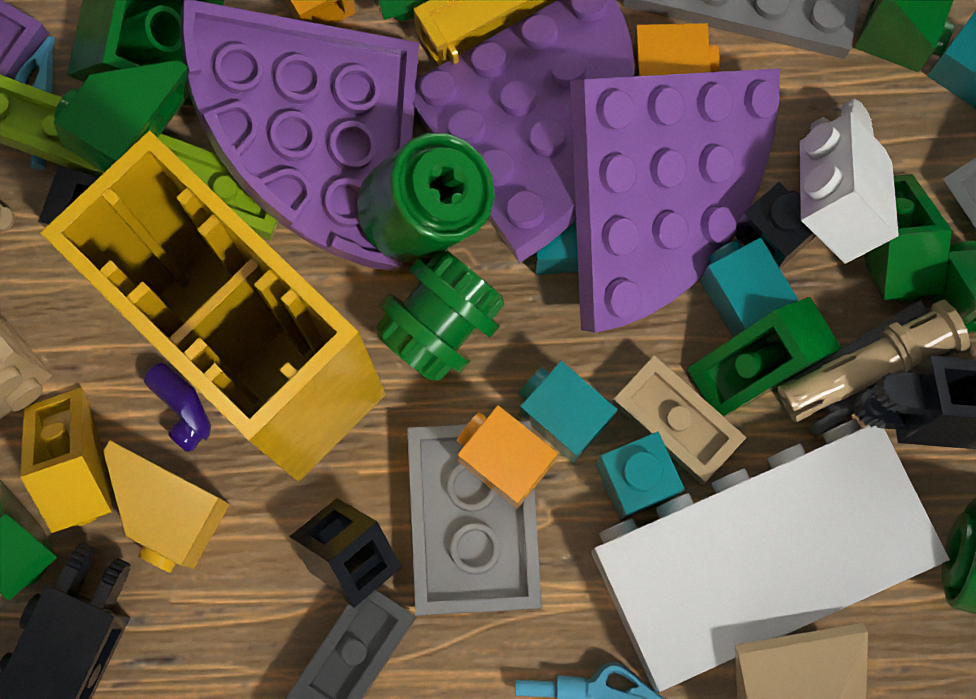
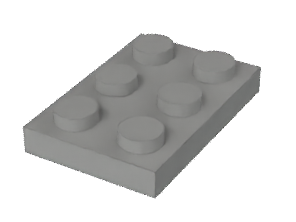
M519 421L531 431L530 421ZM467 424L407 428L416 616L542 609L535 488L516 510L462 466L458 461L457 454L463 446L456 440Z

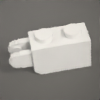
M855 98L841 105V116L831 122L823 116L811 123L810 133L799 141L801 221L845 264L899 236L893 164L886 149L874 137L871 126L873 125L869 113L862 102Z

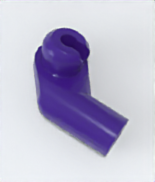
M163 362L154 365L146 373L144 383L180 417L169 428L168 436L184 451L191 452L202 439L207 441L211 431L209 418L194 387L168 364Z

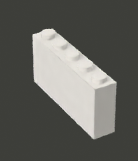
M857 419L851 420L823 433L822 435L827 443L823 447L806 454L802 444H797L767 458L772 468L769 471L750 479L746 469H741L711 483L716 494L694 504L688 493L655 508L660 518L659 520L637 529L632 518L599 533L603 544L594 548L591 554L654 691L661 692L735 658L736 644L782 637L950 560L885 429L877 428L876 425L872 428L867 426L861 429Z

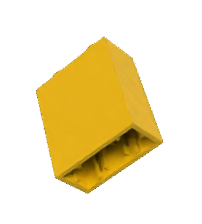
M150 130L40 232L248 441L298 482L386 395L359 331Z

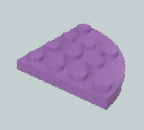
M184 0L181 9L180 38L183 63L188 66L187 84L191 100L202 128L216 154L236 182L269 215L307 242L337 257L366 267L397 273L403 268V262L385 256L369 242L359 223L357 199L362 182L371 171L408 141L412 140L413 102L416 92L419 42L201 1Z
M557 0L459 55L458 63L453 64L449 60L416 79L415 100L413 102L414 113L427 132L448 133L463 139L483 156L493 176L495 192L491 215L488 219L518 263L548 245L576 220L570 80L636 76L630 34L616 0Z
M780 68L570 80L581 330L597 333L622 327L647 317L666 306L694 285L704 274L708 265L711 264L708 257L712 253L731 242L737 232V223L743 213L751 207L768 163L780 101Z

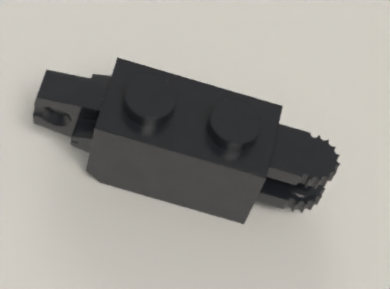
M930 355L907 372L899 374L896 371L892 374L889 372L877 381L878 384L870 390L866 388L855 396L856 400L852 402L854 404L852 409L855 410V416L859 418V422L862 421L865 426L870 425L871 428L876 425L877 428L895 429L898 443L976 449V360Z
M83 542L75 547L55 586L46 585L42 594L37 593L30 599L22 613L19 626L24 631L13 653H6L0 660V699L93 698L130 620V617L113 610L129 575L130 563L119 558L114 559L105 569L92 599H88L78 593L93 565L96 549Z

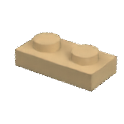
M655 355L612 401V404L647 436L659 431L669 455L702 485L710 479L747 438Z

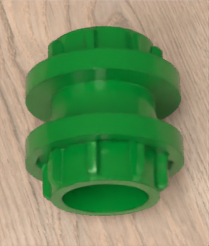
M444 250L436 253L428 263L417 258L409 268V271L421 282L404 302L393 294L388 293L379 304L386 314L376 325L379 339L403 361L431 381H441L452 368L459 373L463 372L471 360L459 348L476 328L491 338L500 327L493 318L504 306L503 296L450 251Z

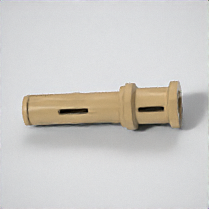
M944 299L932 304L931 312L902 326L898 322L885 326V330L880 335L881 339L831 361L796 380L794 379L778 386V392L782 396L780 398L790 418L797 423L814 412L877 383L879 379L889 372L891 374L895 371L896 373L907 372L930 355L941 356L951 350L955 353L968 350L970 338L959 313Z

